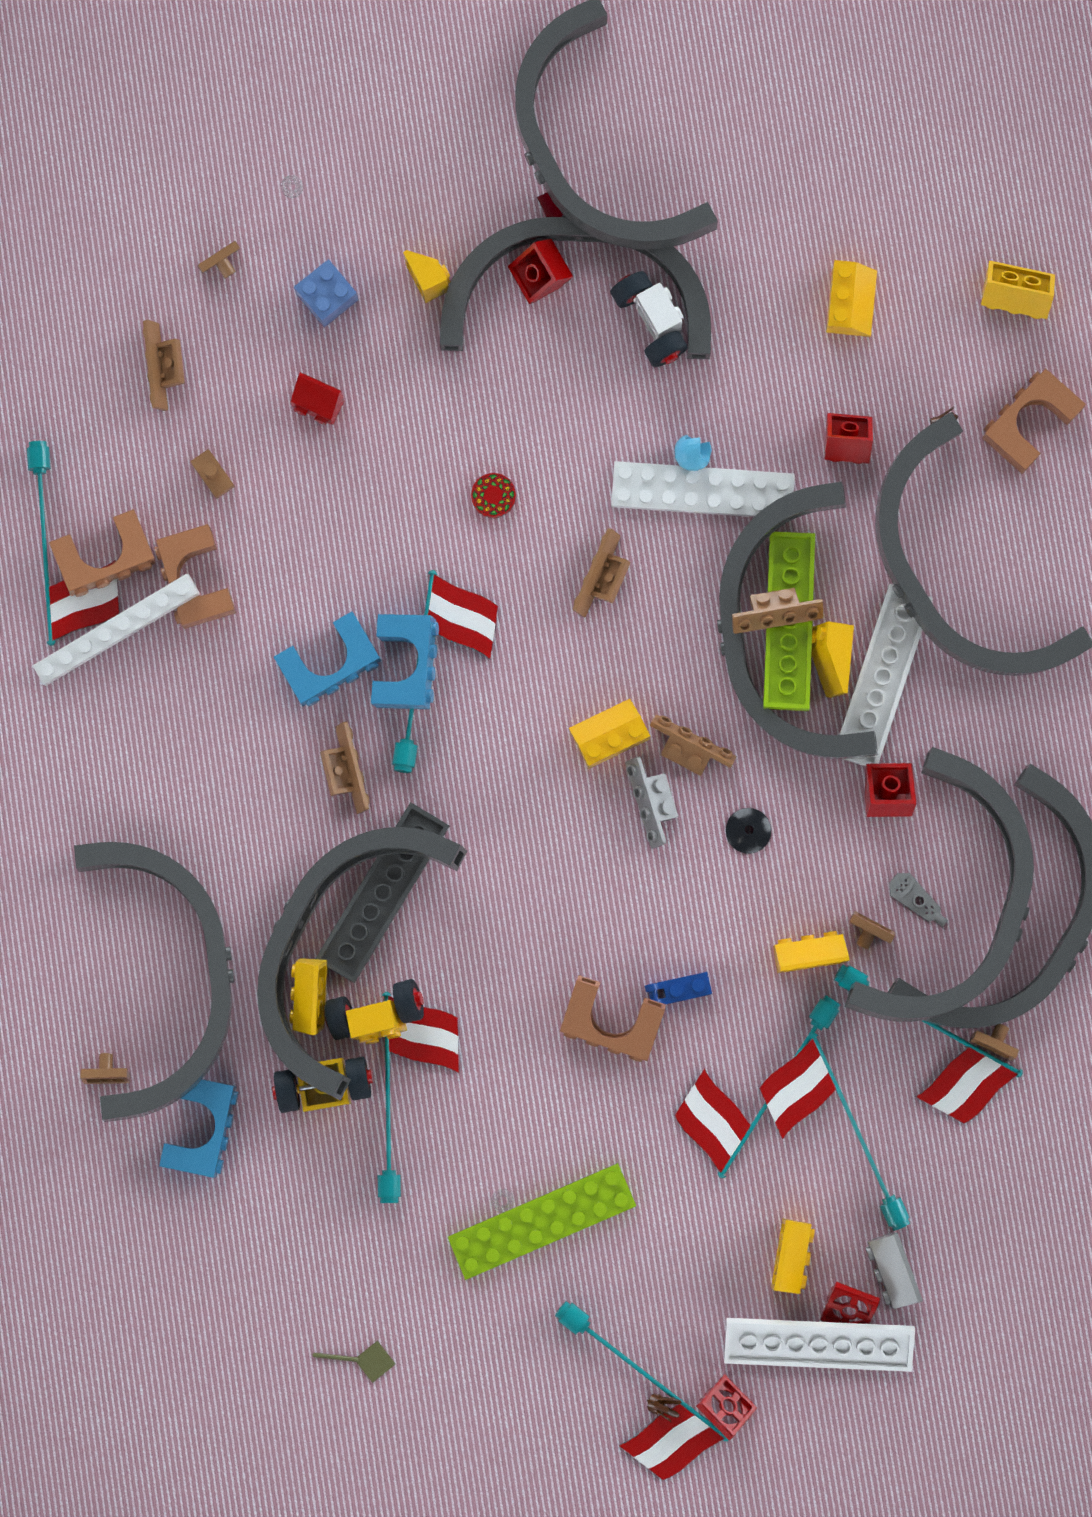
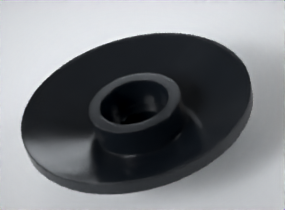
M740 809L729 818L726 824V837L729 844L735 850L745 854L756 853L768 844L771 837V824L768 818L757 809ZM746 826H751L753 828L752 834H747L745 832Z

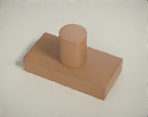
M233 241L198 264L197 267L203 274L216 265L226 279L236 272L227 257L240 250V247L236 241Z
M209 449L190 461L216 499L235 487Z
M854 910L850 923L863 929L856 944L868 950L875 936L891 944L895 937L893 930Z
M1003 1024L995 1025L991 1036L977 1030L972 1034L969 1041L1010 1061L1016 1059L1019 1052L1018 1049L1003 1043L1009 1031V1028Z
M110 1053L99 1054V1069H81L80 1078L84 1084L130 1083L128 1069L113 1068V1054Z

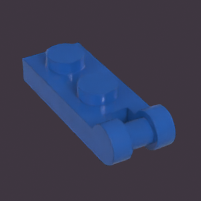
M707 972L644 986L651 1000L666 1005L712 995ZM664 989L665 998L659 999L657 990Z

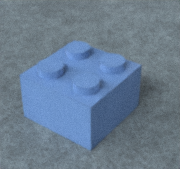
M329 259L294 286L296 295L324 328L359 300L357 292Z

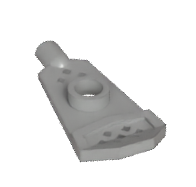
M897 873L889 882L891 897L928 922L934 920L941 927L947 923L948 920L940 914L941 907L910 873ZM920 896L923 898L924 902L922 905L915 903L916 897Z

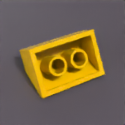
M834 260L826 333L871 337L877 270L858 262Z
M989 260L981 305L992 310H1005L1011 314L1029 315L1034 319H1047L1054 297L1055 274Z
M631 699L625 700L569 728L588 769L650 740V734Z
M837 931L823 933L824 937L814 938L813 934L801 936V941L792 942L791 938L778 940V944L773 946L777 973L835 965L850 961L843 934L837 935Z
M300 958L292 965L291 976L295 978V985L291 988L290 999L294 1001V1007L290 1011L289 1022L293 1024L294 1031L317 1035L324 1029L327 960Z
M782 1218L771 1283L773 1290L800 1294L801 1289L805 1290L807 1276L803 1275L804 1267L809 1266L811 1252H807L808 1244L813 1243L815 1229H811V1223Z

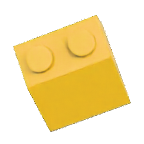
M409 250L403 252L405 265L425 303L447 293L448 284L451 281L449 279V272L444 264L440 265L437 259Z

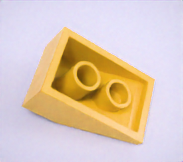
M828 621L812 627L811 656L827 698L848 693L854 625Z

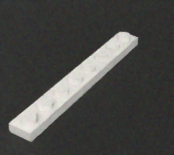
M185 574L34 664L33 667L42 684L47 686L198 596L200 593L190 575Z

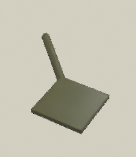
M378 1340L358 1357L313 1353V1357L357 1362L372 1383L396 1364Z

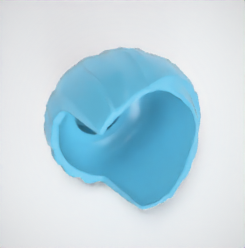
M684 435L675 444V459L683 469L689 471L701 470L708 465L711 458L712 448L710 442L700 443L699 437L691 438L688 435Z

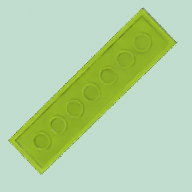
M774 531L769 536L767 592L795 588L799 603L813 600L815 533ZM813 621L766 628L763 709L809 711Z
M617 1163L448 1236V1240L463 1276L467 1280L634 1208L636 1204L621 1168Z

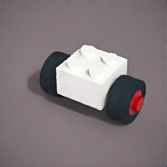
M644 271L627 275L612 287L610 293L619 308L628 307L636 303L635 307L654 339V342L644 350L653 367L670 364L687 350V344L680 334L684 317L678 306L674 307L671 299L673 298L667 287L663 288L661 283L653 286Z

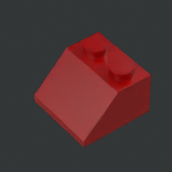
M552 239L534 242L508 265L510 272L529 304L560 289L573 277Z
M300 372L290 402L295 412L306 416V414L315 417L314 420L320 424L326 425L329 423L333 425L344 404V398L341 390Z
M827 413L824 460L870 464L873 444L872 417Z
M912 763L866 764L865 806L867 817H911L917 804Z

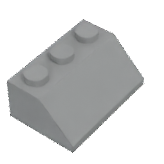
M891 1232L867 1241L869 1247L865 1249L869 1260H874L877 1269L873 1271L877 1282L883 1283L885 1291L882 1292V1296L886 1305H891V1308L897 1309L922 1302L920 1291L898 1233Z

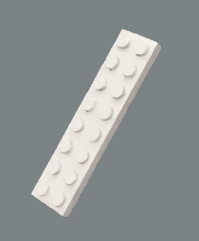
M614 461L611 507L755 517L777 499L794 492L795 474L706 467L698 471H689L677 465Z
M893 584L888 586L839 734L875 731L878 755L844 759L865 767L866 764H879L922 633V629L914 617L911 618L904 608L906 604L902 597L898 598L893 591Z
M726 1318L724 1363L912 1372L915 1327Z

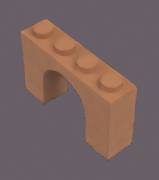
M1046 368L1042 373L1037 371L1029 380L1030 386L1026 390L1022 387L1014 396L1016 401L1011 406L1007 403L998 413L1001 417L996 422L991 420L983 429L986 433L982 439L1021 474L1030 467L1041 453L1019 433L1016 423L1018 412L1030 405L1044 406L1068 426L1086 405Z
M134 509L113 517L123 543V549L119 559L108 567L94 568L84 563L76 550L70 534L49 542L71 597L74 595L81 597L89 592L88 590L92 588H104L110 584V581L115 579L124 580L130 577L131 573L138 570L140 572L147 571L152 568L153 564H156Z
M209 524L157 539L158 546L154 547L157 559H162L164 568H161L163 579L165 582L168 581L169 584L180 578V571L185 562L190 558L217 550ZM226 588L206 595L196 596L173 612L177 624H181L184 629L235 614L236 609L231 593Z
M578 975L560 1032H563V1035L570 1039H577V1037L584 1039L588 1045L594 1047L599 1045L607 1047V1050L614 1054L624 1053L630 1055V1059L638 1062L648 1061L666 1004L644 997L635 1024L623 1033H609L602 1030L596 1024L592 1014L593 1003L601 982Z

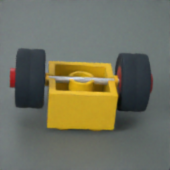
M409 979L393 985L394 1001L387 1000L352 1009L348 998L345 996L330 999L325 1002L326 1025L335 1040L351 1037L352 1039L359 1040V1043L374 1044L379 1042L381 1037H387L388 1039L398 1038L402 1032L407 1031L406 1023L423 1019V996L416 982L413 979Z
M344 1058L319 1062L351 1079L341 1101L318 1090L299 1077V1084H297L296 1075L289 1069L274 1072L272 1093L274 1100H277L280 1112L286 1113L300 1110L299 1094L301 1095L303 1112L351 1104V1099L355 1101L370 1098V1084L373 1083L371 1069L368 1070L365 1058H351L345 1060V1063Z

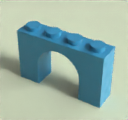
M353 611L333 622L347 648L346 661L338 672L328 676L312 673L306 668L294 646L274 656L275 661L302 706L307 705L310 707L320 701V696L325 693L327 695L335 693L340 689L339 685L347 682V684L352 683L359 678L358 674L365 670L370 672L379 666L378 663L381 659Z
M378 614L376 637L381 641L414 644L418 651L419 660L414 673L405 680L398 682H372L371 704L376 708L430 710V703H433L434 691L431 689V685L436 675L435 667H433V659L437 657L435 636L439 634V624L431 615Z
M202 1079L196 1087L181 1098L205 1105L214 1116L215 1130L211 1139L199 1148H188L164 1143L160 1167L216 1178L217 1173L221 1174L224 1160H220L222 1150L226 1151L229 1137H225L227 1128H231L234 1115L230 1114L232 1105H236L239 1092L235 1091L236 1086Z

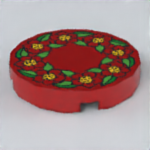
M489 473L476 480L472 486L471 499L478 513L484 517L494 519L511 511L515 504L516 492L509 478L502 474Z

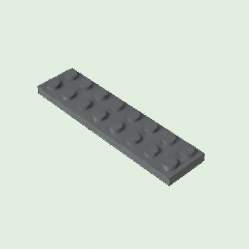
M410 802L396 827L421 829L444 837L450 825ZM412 854L378 856L315 959L327 960L328 968L355 983L430 859Z

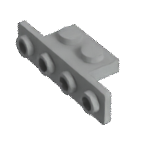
M638 756L625 762L626 772L632 784L633 795L640 810V818L644 823L647 840L651 848L654 849L666 844L661 822L675 819L679 816L666 774L646 777L641 757Z

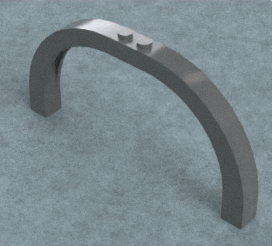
M587 0L562 13L541 31L528 49L518 73L515 90L517 128L526 151L524 154L529 166H534L536 170L534 174L538 184H543L553 203L574 225L589 235L613 245L632 249L670 248L685 244L717 230L718 220L708 202L663 220H624L605 214L589 205L574 192L562 175L539 130L534 112V99L539 80L554 56L575 39L607 25L608 14L601 1Z
M564 215L562 217H542L522 221L491 235L465 258L451 280L442 308L441 350L463 351L465 314L471 294L483 274L501 257L522 246L547 239H552L553 241L607 242L584 232ZM675 247L634 249L656 262L672 279L682 297L688 321L687 359H710L711 316L704 288L690 263Z
M951 412L918 433L901 450L889 467L879 491L875 512L876 540L885 570L894 584L892 586L893 591L898 598L902 597L906 604L904 608L911 618L914 617L923 632L935 645L955 660L971 668L998 675L1017 676L1039 673L1060 666L1092 648V639L1084 626L1049 646L1029 652H1000L981 647L959 635L945 622L905 558L898 530V511L901 496L910 475L917 465L928 454L963 432Z
M835 482L803 488L777 499L759 512L742 530L727 557L723 569L719 595L721 620H717L718 632L723 633L724 642H720L721 655L726 658L733 688L748 714L761 728L784 745L805 754L830 759H851L878 755L875 731L843 735L818 734L787 723L771 709H763V699L757 692L748 670L743 633L734 634L732 627V614L741 613L740 596L743 578L759 546L775 530L795 518L820 511L847 508L844 485L842 482Z
M934 747L928 751L921 773L965 791L976 799L992 816L1001 831L1008 851L1010 863L1009 887L988 953L976 971L963 983L942 993L919 997L894 995L859 982H854L851 985L844 1007L878 1019L895 1022H915L941 1017L961 1008L985 991L1003 970L1015 942H1019L1023 932L1020 926L1022 920H1026L1030 909L1027 907L1033 883V851L1030 836L1020 811L1004 788L981 768L963 758Z
M1032 764L1025 766L1014 786L1050 809L1071 836L1081 869L1080 895L1074 916L1044 967L1023 990L993 1005L984 1007L962 1006L941 1017L924 1020L925 1022L943 1027L965 1029L993 1026L1019 1017L1036 1007L1057 987L1066 972L1070 973L1076 964L1074 959L1078 952L1082 953L1088 944L1086 939L1092 930V821L1083 806L1071 792ZM901 978L895 979L887 992L901 996H928Z
M390 827L371 830L354 836L331 849L309 869L300 881L292 897L285 903L284 912L280 920L273 927V933L266 946L260 965L257 996L261 1023L272 1049L283 1064L301 1080L340 1101L351 1081L348 1077L317 1062L302 1048L290 1028L284 1006V981L289 960L322 896L340 876L354 866L366 860L388 854L422 856L458 871L467 853L463 846L435 833L416 828Z
M124 842L74 845L75 863L78 872L124 868L152 874L172 885L189 901L203 927L212 1001L209 1022L198 1048L178 1071L154 1086L129 1093L100 1096L102 1120L104 1122L145 1116L175 1103L189 1093L206 1076L221 1052L231 1019L232 999L230 983H234L233 969L228 967V960H232L230 946L226 947L221 921L211 898L198 880L172 858L156 850Z

